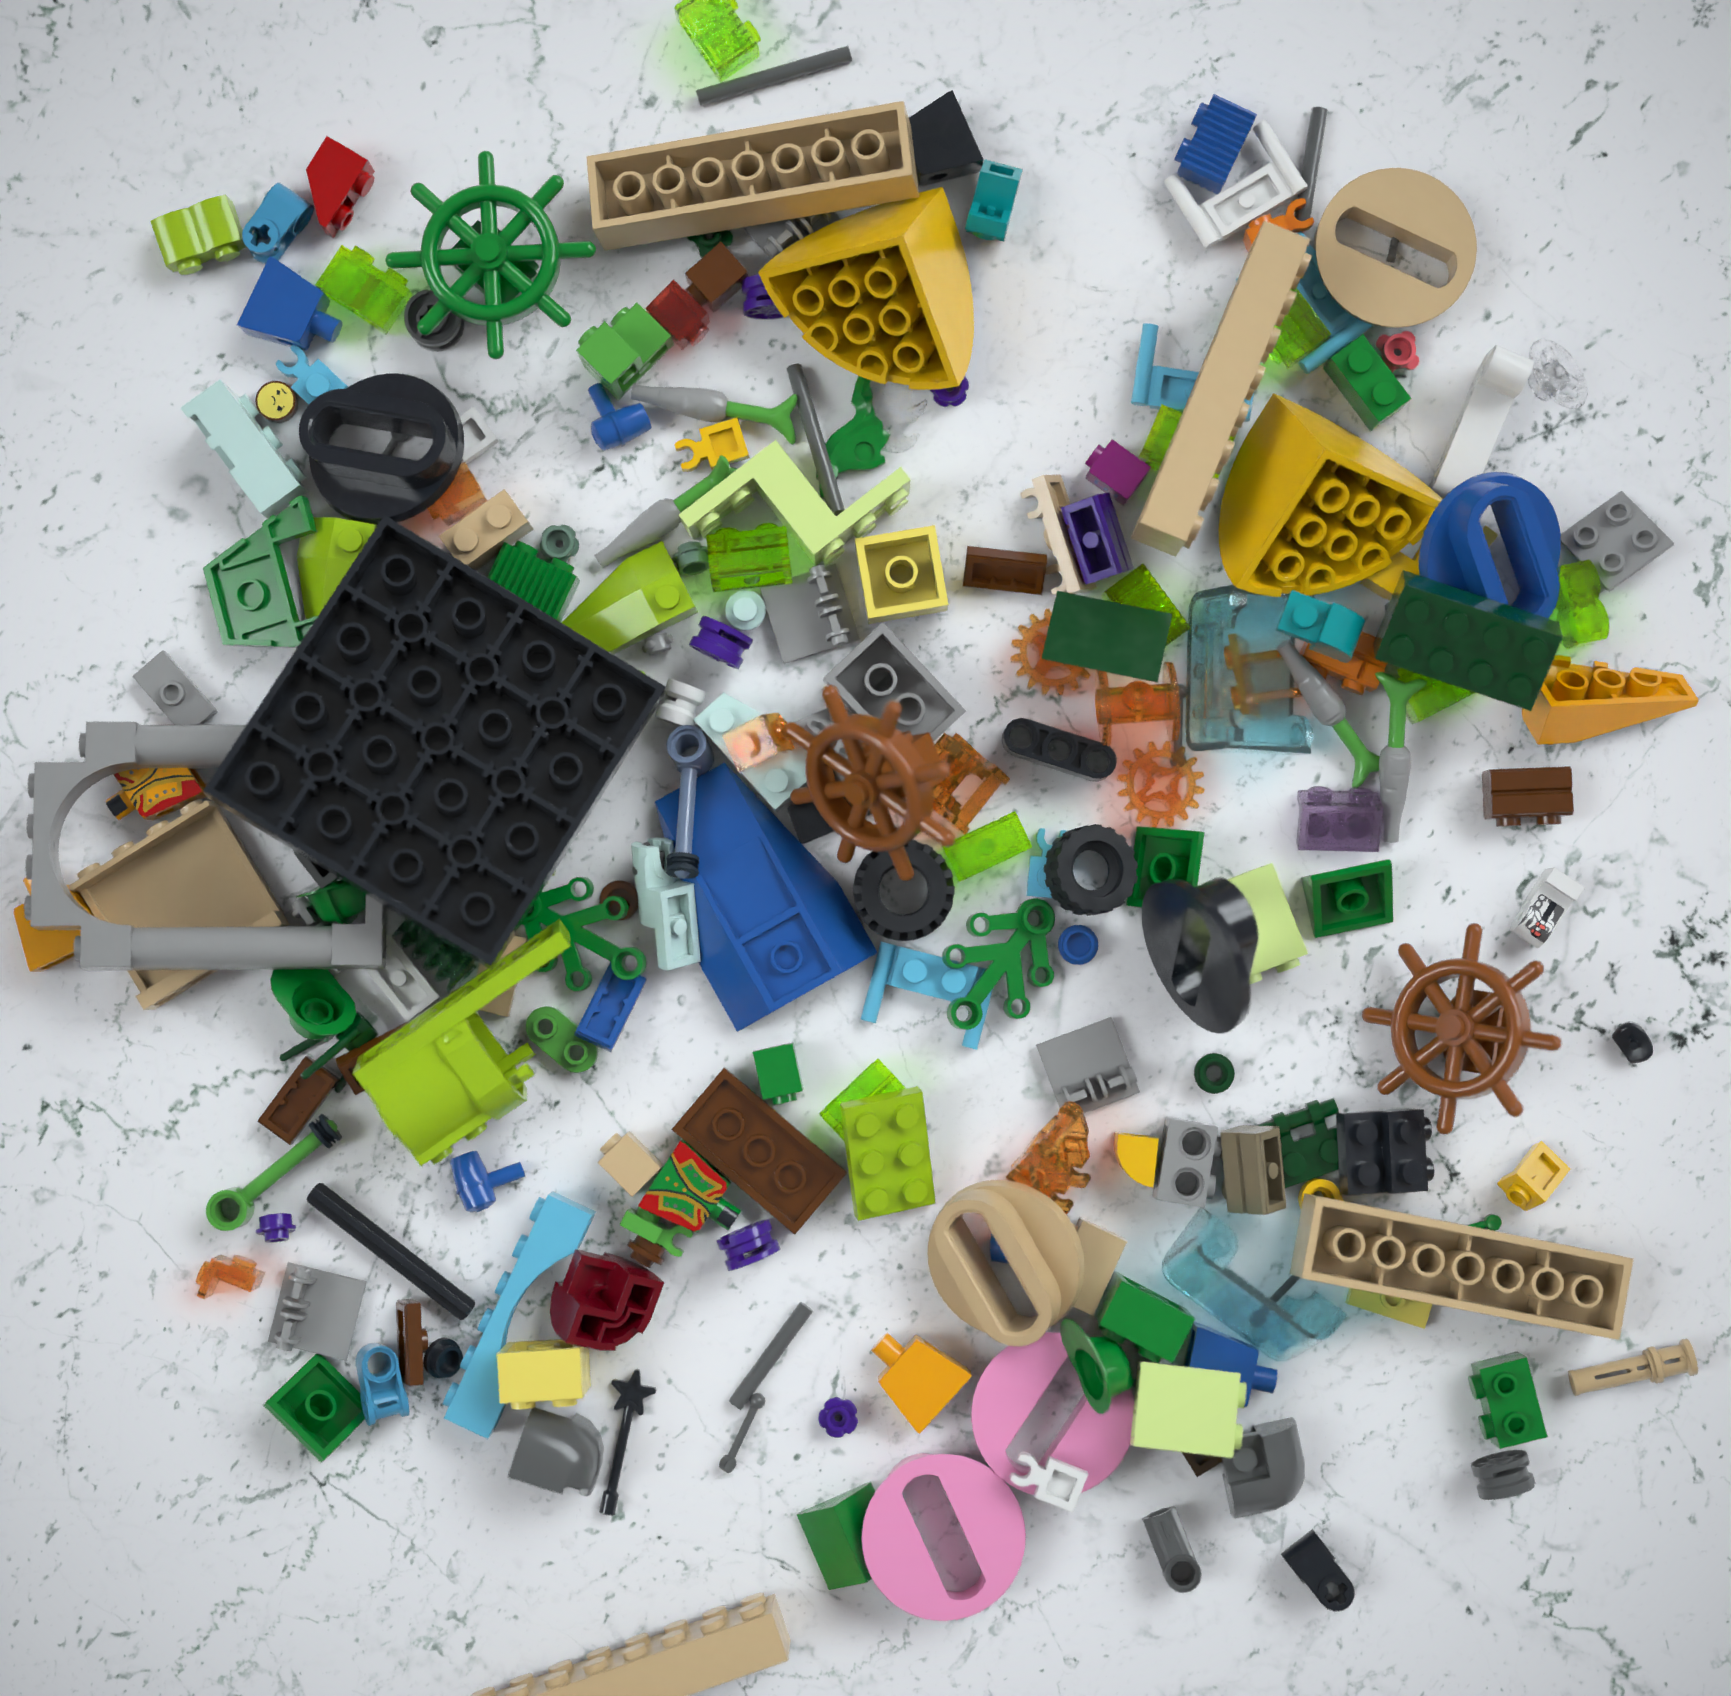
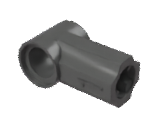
M1176 1507L1162 1508L1143 1517L1144 1526L1159 1561L1162 1574L1169 1587L1181 1593L1194 1590L1201 1580V1568L1196 1561ZM1185 1561L1192 1565L1191 1575L1182 1581L1173 1579L1170 1574L1171 1568L1175 1563Z

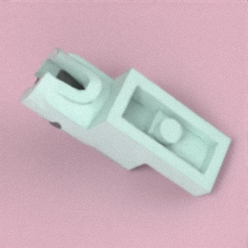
M650 838L646 843H631L632 872L638 896L640 924L655 929L658 968L668 971L701 962L694 883L666 874L667 855L675 853L673 841L668 838Z

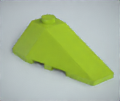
M313 517L317 532L300 538L296 556L305 620L320 614L377 526L375 524L336 517Z
M660 541L626 558L562 623L614 655L698 613L663 541Z

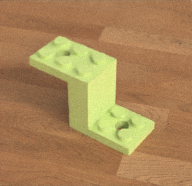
M775 440L681 512L679 517L685 530L693 540L700 535L705 539L723 525L720 520L732 510L735 514H738L746 509L754 501L752 495L757 492L815 566L822 561L828 565L845 552L843 546L854 536L856 538L867 536L876 528L877 525L874 522L885 512L892 516L908 503L906 498L910 493L911 479L900 467L838 516H835Z

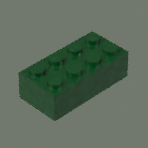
M1403 570L1374 640L1373 647L1376 660L1532 711L1563 639V635L1557 621Z

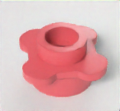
M1403 331L1391 337L1384 334L1377 339L1376 348L1380 350L1382 360L1392 373L1395 369L1406 368L1407 370H1413L1418 366L1419 357L1415 355V336L1410 331ZM1395 349H1399L1401 351L1400 356H1396L1394 354Z

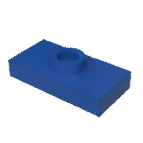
M610 962L575 1031V1036L612 1052L646 984L647 978L640 976L631 980L620 979L614 974Z

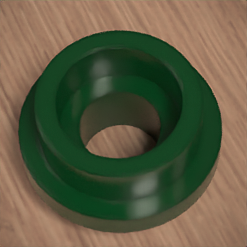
M1210 1053L1202 1056L1197 1061L1194 1067V1079L1203 1091L1218 1094L1227 1090L1233 1083L1234 1067L1227 1057L1217 1053ZM1215 1065L1219 1067L1221 1075L1219 1079L1210 1081L1207 1078L1206 1072L1210 1066Z

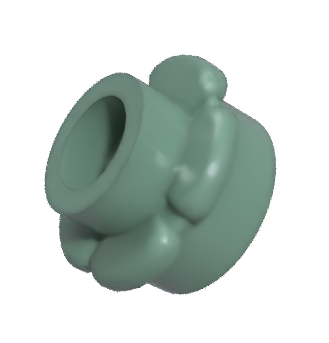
M564 524L560 526L551 525L546 528L542 533V541L539 545L543 556L551 558V561L555 557L568 562L569 557L575 556L579 550V541L575 538V531L570 526ZM558 540L563 541V546L560 548L556 547Z
M697 541L686 542L678 547V552L672 556V561L677 564L680 574L696 575L710 567L709 555L711 550L706 546H701V543Z

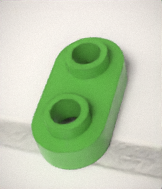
M545 1006L535 1009L529 1015L526 1021V1032L529 1039L564 1069L579 1073L590 1069L596 1063L599 1053L598 1046L575 1036L578 1025L559 1009ZM543 1019H548L553 1024V1030L548 1035L541 1033L539 1030V1023ZM573 1045H580L583 1048L584 1055L582 1059L574 1060L570 1056V1049Z

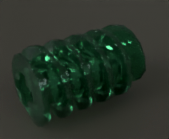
M408 919L392 935V937L404 933L400 941V945L403 948L416 944L412 951L414 959L417 960L427 955L423 964V968L426 971L439 967L434 976L436 982H442L450 978L446 986L448 994L457 989L478 968L474 959Z

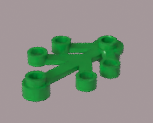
M576 877L570 880L567 885L541 892L534 903L533 910L527 914L521 924L524 925L529 940L543 930L541 923L548 927L558 919L562 921L570 933V947L561 953L567 972L565 983L570 990L576 992L586 990L592 983V974L587 968L582 966L576 943L610 961L614 974L623 980L640 977L647 966L646 957L640 949L636 947L620 948L583 927L605 919L620 920L624 918L628 913L629 906L623 897L611 896L606 898L602 904L563 916L548 908L570 899L585 901L591 898L594 893V885L586 877ZM579 881L583 882L586 886V893L582 897L578 896L575 892V885ZM612 901H617L621 906L620 913L616 916L611 914L609 910V905ZM629 955L634 956L637 960V967L634 970L628 969L625 964L626 958ZM558 956L551 959L547 967L541 966L536 971L548 972L553 970L557 966ZM577 971L584 976V983L580 987L573 982V975Z
M1033 898L1021 903L1016 913L989 916L981 912L969 916L966 928L968 933L974 937L987 936L992 930H1016L1006 943L972 947L953 944L944 949L942 953L943 963L951 969L962 968L967 963L993 960L965 997L954 999L949 1004L947 1018L953 1027L960 1030H969L975 1028L980 1023L983 1014L981 1004L1004 973L1006 974L1008 997L1003 1004L1005 1014L1012 1019H1022L1029 1014L1030 1002L1025 997L1020 952L1029 941L1033 965L1028 969L1027 979L1034 987L1049 986L1053 982L1054 971L1049 965L1046 935L1051 932L1055 924V913L1049 903L1042 899ZM1032 911L1039 915L1040 920L1036 926H1032L1028 920V916ZM978 917L982 918L985 922V929L982 932H978L974 928V921ZM953 949H957L961 953V961L958 964H954L950 960V953ZM1038 968H1042L1046 972V979L1042 983L1038 982L1035 978V972ZM1015 999L1022 1003V1011L1019 1014H1015L1011 1009V1004ZM960 1006H964L968 1010V1017L964 1021H960L956 1015V1011Z

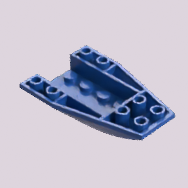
M725 762L697 777L692 854L699 857V872L697 877L680 878V880L694 883L701 962L698 963L738 1032L878 952L839 883ZM680 788L655 801L664 838L671 839L675 849Z

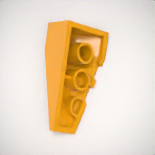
M1555 655L1532 711L1522 708V719L1537 744L1575 743L1695 707L1699 699L1681 674L1637 667L1631 669L1630 673L1609 669L1606 662L1594 661L1593 666L1589 667L1571 664V657Z

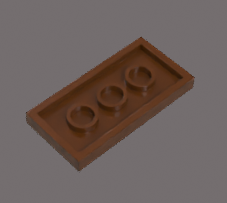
M726 1067L721 1070L672 1128L677 1135L794 1235L847 1174V1171Z

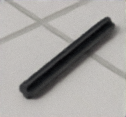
M318 1183L310 1191L306 1199L310 1205L457 1319L464 1320L471 1313L476 1304L475 1300L324 1183Z

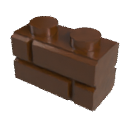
M1571 766L1489 769L1483 771L1482 793L1484 796L1483 814L1485 820L1496 819V827L1521 826V818H1536L1537 825L1561 824V817L1573 815L1574 812Z

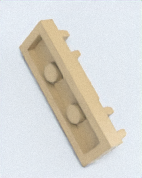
M1042 475L1032 479L1034 488L1025 489L1021 493L1022 499L1033 498L1034 496L1037 498V509L1027 513V516L1030 519L1042 518L1045 526V542L1048 548L1053 551V555L1058 561V564H1052L1046 568V574L1059 572L1062 576V584L1051 589L1052 594L1056 595L1057 591L1079 594L1097 589L1095 582L1085 584L1068 533L1070 526L1065 523L1061 507L1070 504L1062 476Z

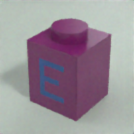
M1111 439L1106 448L1099 444L1085 462L1090 467L1085 479L1103 492H1109L1114 500L1124 506L1146 477L1151 467Z

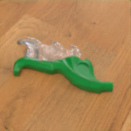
M858 376L851 399V404L854 406L856 414L853 419L832 434L825 444L835 479H838V475L846 471H870L886 463L885 457L880 455L882 450L890 453H902L911 449L916 444L920 434L915 433L907 437L903 434V431L908 424L916 421L923 414L928 401L925 399L917 405L913 403L912 394L915 389H909V385L889 381L886 384H880ZM819 481L820 497H821L822 499H825V498H824V495H823L822 488H821V484H820V481Z

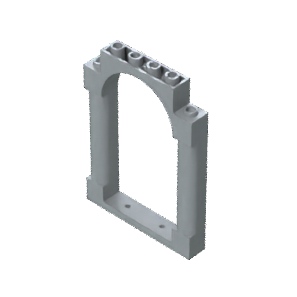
M86 722V733H81L79 736V753L81 758H85V762H35L34 774H29L28 794L30 798H34L33 814H28L26 824L28 838L33 840L32 855H27L25 863L26 877L31 879V895H27L24 902L25 918L30 920L31 927L38 930H81V936H76L74 940V958L76 961H80L81 968L88 971L386 969L387 907L367 894L366 924L287 927H133L132 925L109 923L94 917L81 907L68 890L60 869L59 838L70 809L87 789L112 774L131 769H218L246 725H139L137 722Z

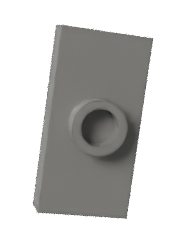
M164 650L132 676L174 725H203L218 712Z

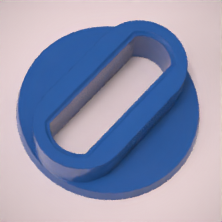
M1507 472L1479 474L1456 486L1439 503L1425 528L1419 552V575L1509 605L1480 524L1483 512L1491 505L1520 588L1517 598L1510 606L1549 618L1555 609L1559 597L1560 585L1556 570L1561 550L1560 526L1549 499L1531 482Z

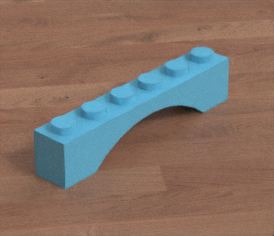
M553 1191L548 1194L546 1200L541 1197L538 1198L529 1217L530 1220L535 1222L529 1236L524 1234L520 1236L512 1253V1256L518 1259L512 1273L504 1271L496 1287L495 1293L500 1295L499 1301L494 1310L487 1308L477 1330L482 1332L483 1335L478 1346L470 1345L461 1362L460 1367L466 1370L460 1384L455 1382L451 1384L445 1396L443 1405L449 1408L444 1419L487 1439L493 1434L507 1403L500 1404L497 1353L506 1345L508 1329L515 1309L527 1288L542 1272L557 1261L573 1254L575 1249L578 1250L596 1211Z

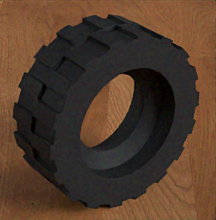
M1094 824L1069 830L1063 833L1062 837L1056 838L1052 843V848L1047 851L1045 856L1047 860L1043 872L1046 874V887H1049L1052 893L1050 895L1054 901L1057 900L1061 904L1060 907L1064 910L1072 911V914L1091 916L1113 911V908L1122 906L1125 903V899L1132 895L1134 891L1132 890L1133 886L1137 883L1138 878L1136 876L1138 864L1135 861L1133 855L1135 852L1132 846L1129 847L1126 842L1127 839L1122 834H1117L1115 829L1111 827L1105 828L1102 825ZM1090 850L1099 853L1107 863V880L1097 890L1083 888L1074 877L1073 865L1075 859L1084 851Z

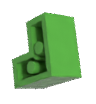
M637 302L631 309L624 307L614 316L610 323L613 326L612 328L605 321L598 328L596 326L590 327L579 339L578 344L580 347L576 350L584 368L599 383H602L618 401L674 345L672 336Z

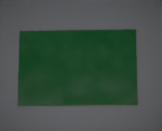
M1057 591L1041 659L1158 683L1172 614Z

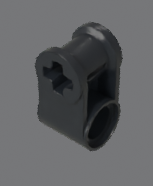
M1313 1529L1281 1553L1302 1583L1307 1584L1325 1608L1334 1612L1343 1611L1352 1604L1355 1592L1351 1581L1335 1562V1557ZM1331 1581L1338 1585L1340 1594L1336 1597L1329 1593L1326 1587Z

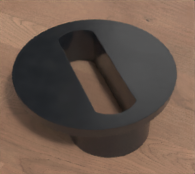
M387 373L375 375L358 381L346 389H334L325 392L307 406L299 423V439L303 449L309 455L310 470L320 494L331 508L353 521L378 525L384 515L396 522H401L422 513L447 491L459 470L463 457V425L453 403L432 384L407 374ZM344 423L433 439L429 451L418 461L329 445L333 432Z
M1216 877L1197 887L1180 879H1169L1153 884L1146 891L1143 899L1142 928L1150 958L1162 984L1178 1007L1198 1026L1212 1033H1228L1242 1023L1250 1007L1251 989L1249 978L1259 937L1257 922L1250 904L1243 893L1232 882L1222 877Z

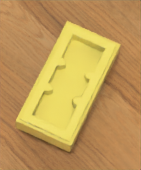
M1349 1288L1345 1301L1349 1305L1423 1329L1426 1327L1432 1308L1431 1303Z

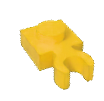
M737 417L699 429L702 437L701 441L695 442L691 439H681L674 444L677 452L689 449L694 453L690 461L680 464L684 472L697 469L701 462L707 459L713 470L721 455L729 461V464L750 458Z

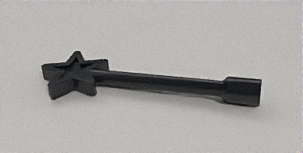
M635 1369L629 1382L613 1379L611 1382L621 1394L614 1406V1410L624 1407L608 1486L603 1491L599 1509L601 1514L615 1515L619 1497L617 1488L634 1410L639 1415H643V1398L655 1394L657 1390L656 1387L641 1385L640 1369Z

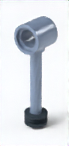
M684 725L676 728L669 735L666 744L668 754L674 762L677 771L681 773L675 853L667 855L666 874L675 878L688 879L697 877L699 872V857L692 854L697 777L711 769L714 763V752L704 733L699 728L692 725ZM689 747H699L692 756H682Z

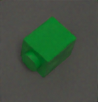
M794 1042L753 1051L763 1100L772 1098L773 1105L797 1100L796 1092H801L804 1088Z

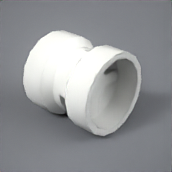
M668 679L665 690L667 698L663 704L658 706L655 717L678 727L684 725L694 726L695 721L693 719L696 718L694 715L696 706L703 703L706 692L691 685Z

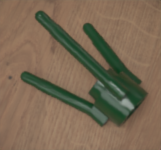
M357 1011L353 1024L346 1031L336 1035L339 1041L303 1071L301 1078L304 1080L308 1079L342 1049L346 1048L348 1051L355 1048L358 1049L368 1041L376 1038L379 1033ZM307 1039L281 1054L279 1059L284 1062L323 1040ZM343 1075L334 1087L336 1093H340L347 1084Z

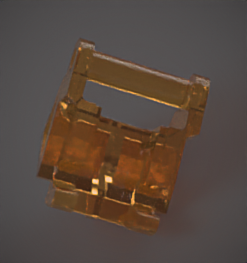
M943 733L935 743V747L941 762L947 763L950 766L951 772L947 778L933 787V811L960 833L966 835L970 830L967 826L1000 785H1006L1010 778L998 766L979 754L959 734L955 733L951 737ZM969 774H973L981 780L985 777V780L960 809L962 805L952 794Z
M1074 1102L1063 1103L1058 1111V1115H1054L1032 1138L1023 1153L1013 1162L1011 1170L1005 1177L1009 1181L1025 1184L1045 1194L1065 1214L1070 1212L1074 1203L1070 1199L1058 1197L1056 1193L1065 1195L1070 1186L1085 1188L1091 1180V1176L1088 1173H1079L1073 1168L1082 1169L1090 1157L1087 1144L1089 1128L1082 1108Z

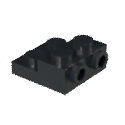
M1404 1108L1336 1113L1340 1195L1396 1194L1428 1191V1182L1434 1177V1165L1432 1160L1426 1157V1141L1430 1140L1432 1136V1125L1430 1120L1424 1117V1109Z

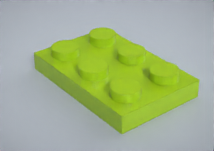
M916 1086L840 1103L853 1211L857 1220L861 1221L936 1204L923 1091Z

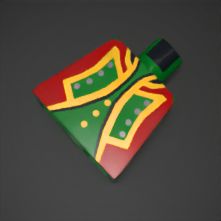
M683 1139L679 1142L638 1204L640 1208L697 1233L707 1218L729 1231L741 1212L740 1209L722 1198V1195L731 1183L729 1179Z

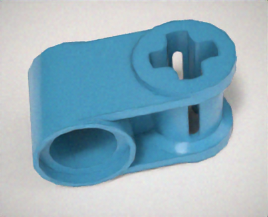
M280 182L276 183L267 192L260 207L242 231V239L245 246L250 250L251 255L263 264H266L269 256L277 260L282 258L296 236L303 231L311 220L314 206ZM260 238L264 240L271 239L268 244L263 242L257 243Z
M369 1343L363 1346L357 1353L355 1366L360 1385L362 1410L367 1425H374L377 1419L400 1414L402 1417L409 1416L407 1393L402 1382L396 1354L390 1348L378 1343ZM382 1352L386 1358L385 1367L382 1371L371 1374L368 1370L367 1362L372 1354Z

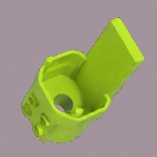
M560 919L501 958L493 970L485 969L358 1057L353 1075L369 1095L387 1128L410 1151L420 1166L429 1161L433 1164L439 1163L453 1152L454 1149L451 1146L463 1137L467 1141L474 1139L488 1127L485 1122L491 1118L498 1121L527 1101V1087L524 1082L533 1077L535 1073L527 1063L517 1069L516 1066L535 1056V1052L529 1043L526 1042L508 1055L476 1011L570 947V933Z

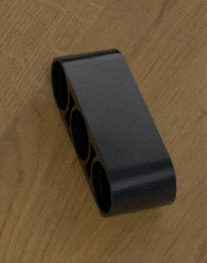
M1025 718L1014 719L1007 724L1002 733L1001 741L1003 748L1010 755L1089 781L1098 782L1104 780L1116 768V754L1110 746ZM1017 727L1027 729L1031 734V744L1026 748L1013 746L1009 738L1011 730ZM1058 739L1067 743L1070 750L1067 759L1058 761L1049 755L1048 745L1052 740ZM1100 752L1104 754L1108 762L1105 772L1094 773L1088 768L1086 761L1089 753Z

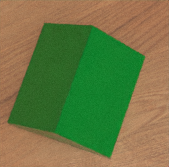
M1137 826L1134 843L1135 853L1133 855L1138 864L1136 869V876L1138 878L1137 883L1133 886L1132 890L1134 891L1132 895L1127 897L1126 906L1142 908L1146 891L1153 884L1161 881L1180 879L1197 887L1205 832Z
M1390 859L1301 877L1312 932L1315 938L1393 922V883Z
M315 1354L263 1404L321 1463L365 1420L360 1392L320 1354Z
M871 1481L797 1513L798 1520L829 1590L867 1583L872 1579L865 1563L862 1548L864 1517L868 1505L875 1494Z

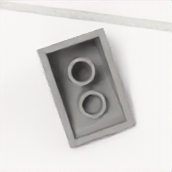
M883 622L823 678L827 685H834L838 689L842 701L854 714H865L881 719L885 705L889 701H897L901 705L902 711L896 729L900 732L910 730L912 735L929 732L933 742L966 712Z

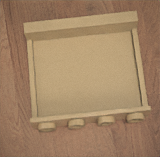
M197 799L187 804L180 810L182 816L170 823L164 820L153 825L146 831L148 837L137 844L130 841L119 846L111 853L113 856L111 860L101 866L99 863L87 866L77 874L79 880L69 885L71 891L80 892L94 917L119 925H132L133 927H287L290 925L284 916L285 913L217 803L209 800L203 802L202 799ZM128 970V973L140 991V994L135 997L143 1010H155L218 970Z

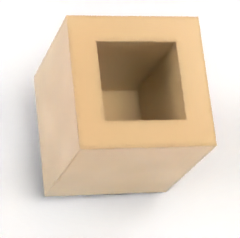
M630 1131L623 1137L616 1132L600 1148L604 1157L598 1164L631 1197L664 1166Z

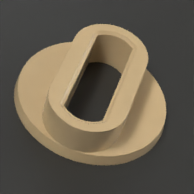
M1385 168L1371 171L1355 178L1341 188L1332 198L1316 229L1314 248L1320 277L1327 291L1340 307L1355 318L1371 325L1403 328L1421 324L1439 316L1459 299L1474 271L1477 240L1473 222L1466 207L1447 185L1431 175L1417 170ZM1349 218L1390 238H1397L1399 242L1446 263L1448 268L1447 284L1441 288H1436L1339 243L1335 234L1336 223L1342 219Z
M988 1180L965 1187L944 1204L936 1217L929 1235L928 1265L934 1285L943 1301L964 1322L987 1333L991 1338L1002 1344L1026 1346L1036 1342L1051 1326L1064 1318L1080 1295L1085 1275V1260L1079 1235L1068 1216L1053 1200L1025 1184L1008 1180ZM964 1213L982 1215L1038 1315L1026 1317L1017 1314L962 1218Z

